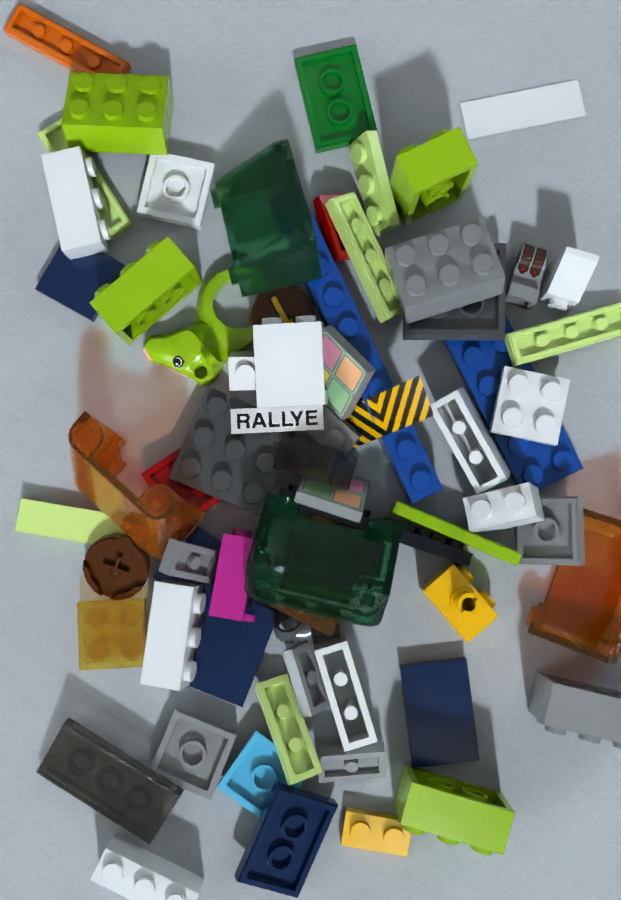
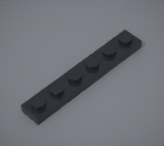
M289 484L288 489L280 487L277 501L466 566L470 564L473 553L464 551L466 546L464 543L449 538L446 539L445 544L432 540L434 536L432 532L415 527L413 533L401 529L403 522L385 516L382 522L369 518L371 511L365 509L360 523L296 503L294 501L298 489L296 485Z

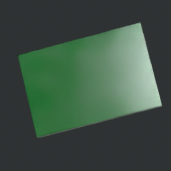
M356 44L294 58L295 70L316 154L348 147L366 130L377 131Z

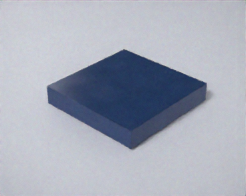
M60 245L35 289L94 322L99 314L89 302L94 299V293L101 286L107 283L111 285L120 277V271L125 265L103 252L70 260L62 252Z

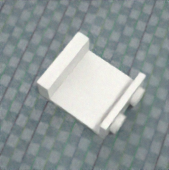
M296 316V323H282L281 317L262 318V325H253L257 408L328 404V390H325L322 330L324 323L316 321V316Z

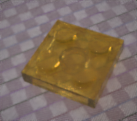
M146 598L77 602L79 670L143 666L147 638Z

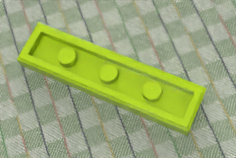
M401 501L394 502L389 512L511 565L518 566L522 555L516 550Z

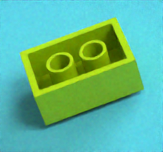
M70 72L61 121L68 147L80 146L83 152L168 155L173 112V98L169 76Z
M460 126L450 131L447 128L441 129L429 138V141L419 146L416 143L410 144L398 152V156L395 158L390 185L396 210L404 226L463 198L479 163Z
M168 236L162 241L159 239L153 242L146 249L144 257L138 262L133 261L127 264L120 271V277L111 285L107 283L101 286L94 293V299L89 302L110 328L128 345H131L202 284L195 266Z
M405 764L394 801L399 823L404 825L403 828L410 833L423 835L424 832L437 835V838L446 844L458 845V842L471 845L474 851L483 855L490 856L492 852L504 855L515 812L499 791L425 769L413 768L411 765Z

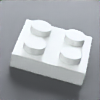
M169 153L168 155L150 154L136 211L138 216L202 230L216 171L215 164Z
M509 366L502 367L489 432L551 446L558 445L570 380Z

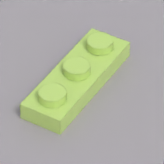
M366 130L349 145L350 157L354 164L358 189L361 193L366 217L375 237H382L399 226L400 222L377 131Z
M286 673L257 683L254 688L288 785L290 786L321 774L323 770L305 720L301 716L288 674Z

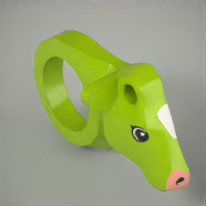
M229 268L218 274L214 271L204 281L198 292L196 322L169 334L149 336L143 346L145 358L149 362L164 365L194 380L203 387L213 385L223 366L228 362L231 351H243L254 344L251 325L246 328H231L224 325L216 317L214 302L218 292L225 285L240 281L250 283L259 291H262L265 287L271 286L270 281L262 274L249 268Z

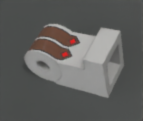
M527 242L522 243L506 285L505 303L528 310L537 303L540 293L539 287L549 257V249Z

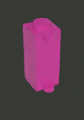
M233 528L232 535L223 533L208 616L254 622L255 615L247 613L258 546L267 548L268 541L252 538L253 531Z

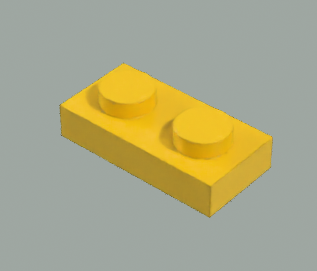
M346 807L340 844L342 846L408 857L411 833L403 828L404 825L399 823L398 816Z

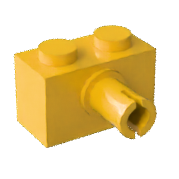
M448 563L422 585L420 590L456 632L469 643L498 617L492 609L496 606V603L484 590H481L479 593L470 583L474 580L473 576L462 564L456 567L454 564Z

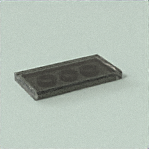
M70 717L63 723L36 772L148 844H151L184 791L181 787Z

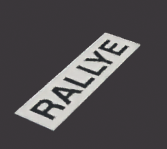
M323 405L230 409L231 434L324 430Z

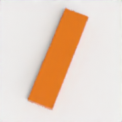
M21 3L17 5L3 29L7 36L73 72L129 74L132 69L129 62Z

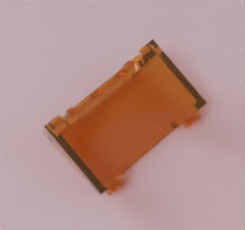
M86 411L73 423L69 430L68 440L76 487L147 554L162 559L169 538L185 541L206 517L207 513L196 503L187 501L173 489L163 484L149 487L138 497L116 477L127 465L120 454L121 446L123 447L127 441Z
M583 508L585 565L556 566L545 601L540 602L537 607L532 606L528 612L526 624L529 625L527 633L607 664H616L621 655V520Z

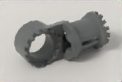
M283 608L273 616L272 623L276 638H279L281 642L284 641V643L304 640L313 642L314 638L334 636L336 639L341 638L337 609H332L330 613L310 615L309 612L300 613L294 608ZM285 620L297 622L296 627L291 630H283L279 625Z

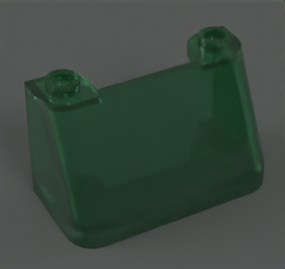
M288 139L274 141L215 180L216 188L210 189L214 208H221L234 264L227 265L232 285L239 284L242 297L322 278L315 232Z
M267 492L247 559L244 585L246 594L262 602L361 626L378 625L382 620L390 597L403 524L392 522L386 518H378L370 521L365 531L299 516V505L292 497L285 494L277 495Z

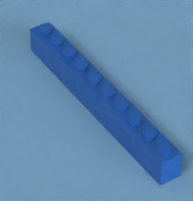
M296 188L270 200V213L321 321L324 323V327L332 325L376 369L359 399L360 402L364 401L373 419L367 399L394 387L304 196L300 188ZM413 424L378 438L408 504L415 503L443 489Z

